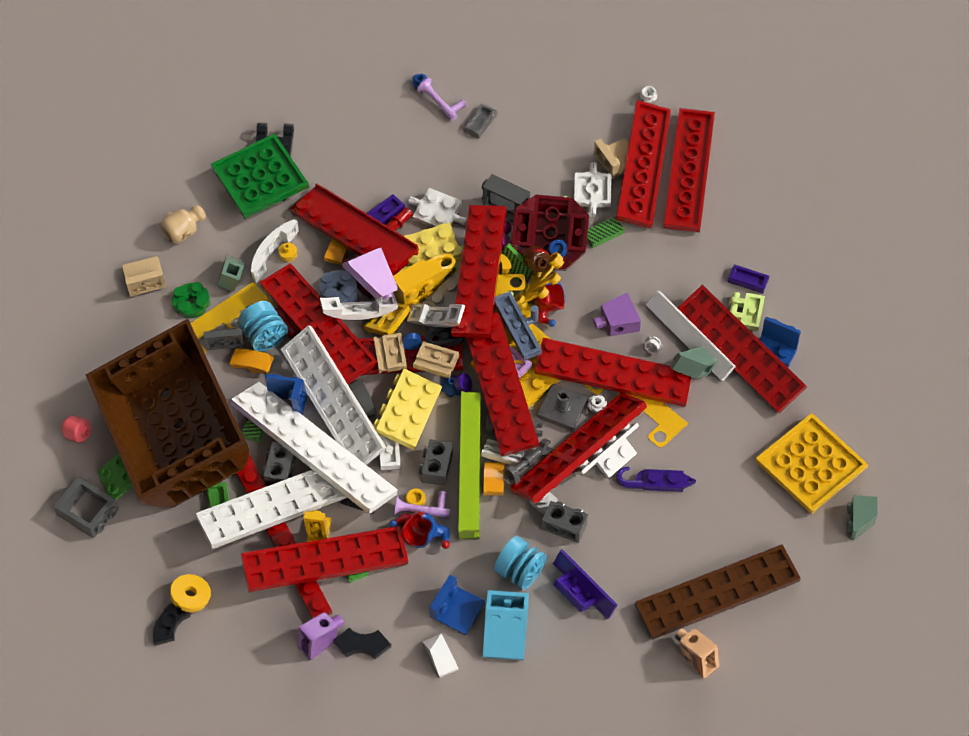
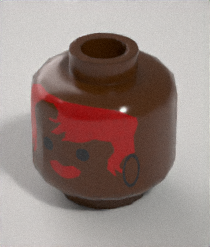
M540 246L529 247L523 255L525 266L537 273L545 271L551 261L549 253Z

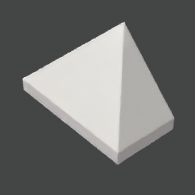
M442 634L423 641V645L439 678L458 670V666Z

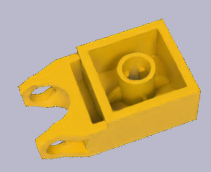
M451 254L439 255L426 262L422 259L394 275V280L399 289L393 292L396 301L408 305L410 310L412 304H422L446 281L444 278L448 273L454 274L452 269L456 264V260ZM444 259H449L452 262L445 267L441 265Z

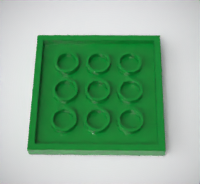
M275 133L211 163L212 170L244 219L309 188V183Z

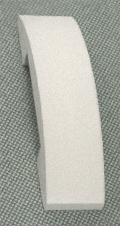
M294 219L279 226L261 243L251 265L253 282L257 283L267 271L265 261L282 241L290 243L299 232L297 220Z
M395 295L385 300L380 297L375 298V301L340 303L339 297L320 298L324 314L346 320L375 318L398 309Z
M412 304L407 322L431 327H454L460 324L465 305L450 304L449 307H430L426 304Z

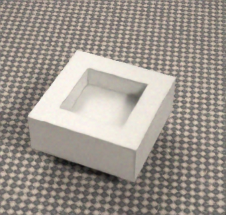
M548 492L542 500L536 504L532 502L530 504L544 515L550 501L558 502V498Z

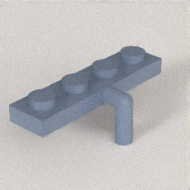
M510 291L496 296L494 305L523 360L525 361L542 354V349L529 325L538 321V306L533 305L531 307V316L524 318Z

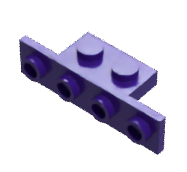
M563 549L560 550L553 565L563 576L557 578L553 585L580 613L595 606L607 619L611 618L618 604Z

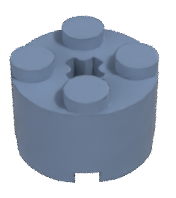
M336 270L323 274L319 284L321 298L339 297L340 303L358 302L356 279L347 270Z

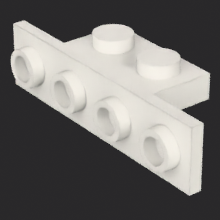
M628 423L625 428L620 430L617 436L614 435L611 440L606 442L603 448H600L599 451L592 454L593 456L580 465L574 472L575 475L586 473L596 464L604 476L610 478L637 454L626 437L638 428L639 425L637 423Z

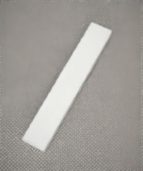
M657 291L648 301L646 306L689 349L703 346L717 360L712 372L720 380L724 381L736 366L660 291Z

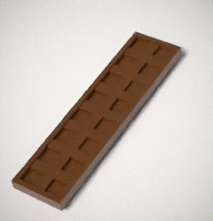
M783 544L635 601V607L653 640L800 582L801 577Z

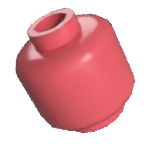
M71 415L62 423V433L68 440L82 443L91 435L90 422L85 418Z

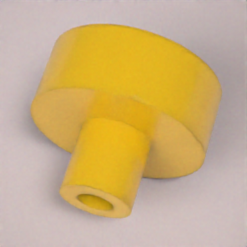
M284 243L278 249L279 257L284 262H291L297 257V248L292 243Z

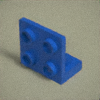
M765 317L759 340L789 368L798 349L801 331L794 326L783 324L777 319Z
M266 374L267 390L273 392L281 399L291 400L293 411L303 415L307 402L304 380L298 377L290 378L278 374Z
M449 575L429 607L430 618L467 635L484 607L485 600L457 586V578Z

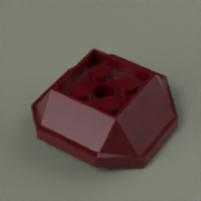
M535 194L522 205L515 208L511 246L523 257L526 249L531 246H540L549 253L550 243L554 240H562L567 245V254L563 258L564 264L559 269L554 268L553 270L566 271L586 253L589 214L572 197ZM549 230L556 233L553 237L546 236V232Z

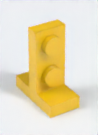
M316 510L311 512L305 511L306 542L329 538L332 523L331 517H326L325 513Z

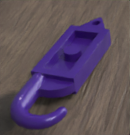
M630 467L620 468L616 474L617 482L622 487L651 491L683 492V489L696 483L695 479L680 470L644 469L637 474L636 481L622 478L623 472L630 470Z

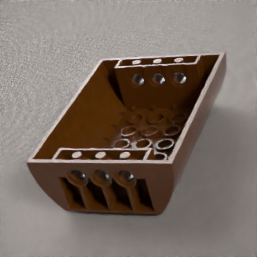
M189 319L178 323L85 374L141 502L159 508L176 507L245 468L249 459L248 444ZM169 390V395L162 398L163 392ZM184 421L182 427L175 428L177 422Z

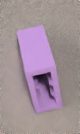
M381 248L342 264L343 268L376 299L382 297L385 300L394 296V291L399 290Z

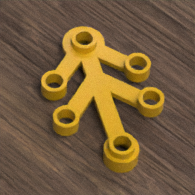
M558 252L550 255L551 261L548 268L543 273L533 272L530 275V285L525 282V289L519 291V294L514 297L521 311L534 298L539 297L543 299L548 295L549 291L544 287L546 284L551 283L555 285L560 281L561 277L556 272L548 276L554 268L559 269L564 264L563 257Z

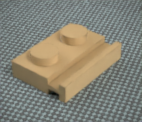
M401 333L384 335L381 338L374 337L379 373H382V371L392 372L407 369Z
M422 342L416 360L413 363V368L450 379L451 372H453L459 358V352Z

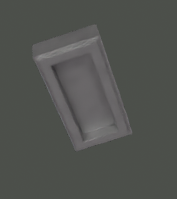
M481 104L464 126L463 132L479 139L497 115V110Z

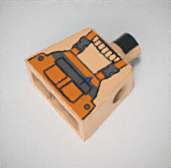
M681 629L676 633L675 638L680 642L682 657L703 679L719 667L718 646L700 631L693 629L687 633L684 629Z

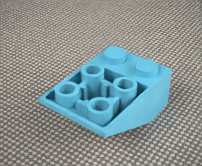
M488 590L483 657L524 660L529 593Z

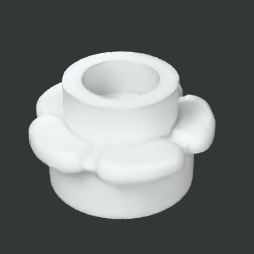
M651 86L644 87L642 93H640V98L647 103L655 101L657 99L655 88Z
M647 337L645 339L644 349L648 353L656 354L662 349L661 341L657 337Z
M601 395L589 398L588 407L593 413H597L607 405L605 398Z

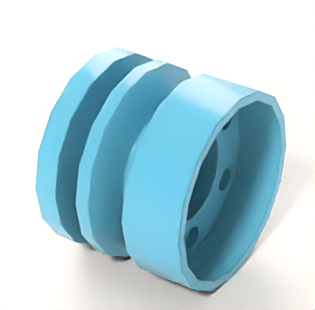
M260 301L250 305L240 314L237 321L238 327L242 329L243 334L247 336L248 341L256 351L263 352L272 349L282 342L288 332L286 324L268 301Z
M515 536L501 551L495 563L494 571L506 579L512 576V583L518 584L520 589L526 590L541 573L547 559V554L539 552L536 547L529 550V543L519 536Z

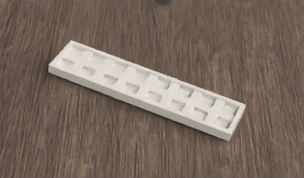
M307 326L283 346L281 351L296 376L304 380L308 396L336 442L367 465L387 448L316 332L311 326Z
M310 470L196 513V519L211 549L301 516L305 514V511L311 512L348 497L314 470Z

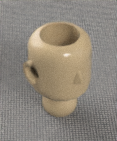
M199 205L193 206L189 212L184 209H178L175 212L166 214L165 218L161 221L160 227L165 237L171 243L179 244L196 232V222L203 221L206 218V214Z

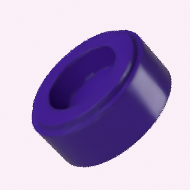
M463 373L455 377L454 384L458 392H469L472 389V380L468 374Z

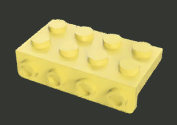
M450 222L433 228L423 229L410 235H404L405 238L418 245L419 254L417 256L413 255L408 260V264L399 272L422 259L426 262L433 257L443 254H451L455 260L461 259L462 256ZM449 259L442 260L441 264H445L451 261Z
M403 369L401 375H396L393 381V385L396 386L394 390L390 388L386 397L389 401L387 405L383 403L379 412L382 415L381 419L376 418L373 427L378 434L414 450L442 386Z

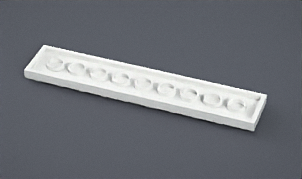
M256 383L231 399V405L366 513H372L397 495L395 487L299 412L293 411L289 404L273 392L268 391L267 387L262 383Z

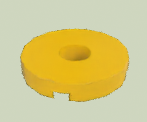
M186 574L179 576L173 581L170 588L172 603L185 612L201 611L208 604L211 597V589L208 583L196 575ZM193 591L195 596H188L185 592Z

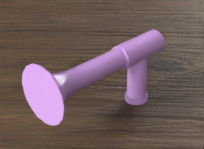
M428 78L421 82L417 91L427 93L451 121L457 118L456 111L467 106L465 100L462 99L460 102L449 107L432 89V79Z
M444 491L438 492L437 507L408 504L401 501L397 495L394 516L401 511L426 512L432 516L449 518L450 509L444 508L447 493Z

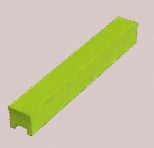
M461 391L459 540L479 539L481 392Z

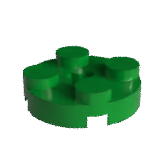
M200 282L187 283L175 288L173 291L172 304L177 314L184 315L185 318H196L203 315L205 309L210 305L209 293ZM189 298H195V299L193 300V301H194L193 303H190V302L187 301V300H188Z

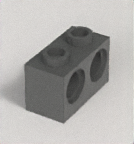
M429 439L428 446H425L423 451L424 463H421L419 467L422 483L446 486L453 456V443ZM433 469L438 470L437 472H430Z
M272 442L271 449H268L266 453L267 464L263 466L261 473L266 486L291 478L296 461V456L280 443Z
M550 501L542 519V530L579 543L588 523V514L581 509L567 507L562 502ZM554 515H559L560 518H557V519H556V518H553L552 516H554ZM572 522H578L579 524H578V525H572V524H570V523H572Z

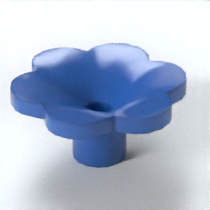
M455 375L451 376L450 379L445 377L441 385V391L445 392L448 397L461 395L454 384Z

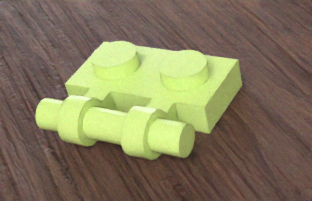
M733 292L729 300V311L749 330L758 331L765 296L746 293V297L743 299L740 298V293ZM738 307H743L742 313L737 312Z

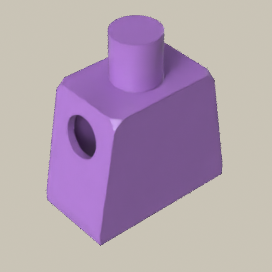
M628 292L604 303L601 306V316L593 319L596 329L606 327L611 336L639 332L641 328V320Z
M322 613L299 626L297 647L311 661L334 643L333 640L337 637V629L344 625L343 619L338 614L330 618L326 613Z

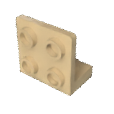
M601 138L594 141V155L605 171L611 173V179L623 175L628 142L625 138L610 145L605 144Z
M158 256L122 265L130 297L166 287Z

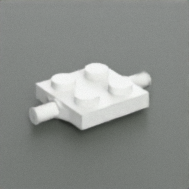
M593 162L589 164V172L575 173L574 200L581 207H589V216L592 217L593 211V217H595L597 207H611V173L597 172V163L594 162L593 168Z
M429 188L421 200L412 196L408 200L409 204L417 206L413 220L433 228L449 222L451 225L454 222L465 225L467 218L458 215L462 200Z

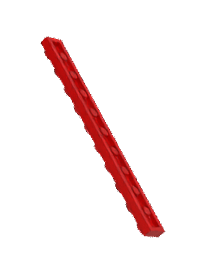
M249 454L245 468L236 473L247 494L267 487ZM286 522L266 529L275 547L297 544ZM317 581L295 584L312 619L322 613L332 614V609Z

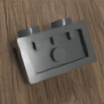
M231 328L229 330L204 332L207 350L245 347L242 329Z

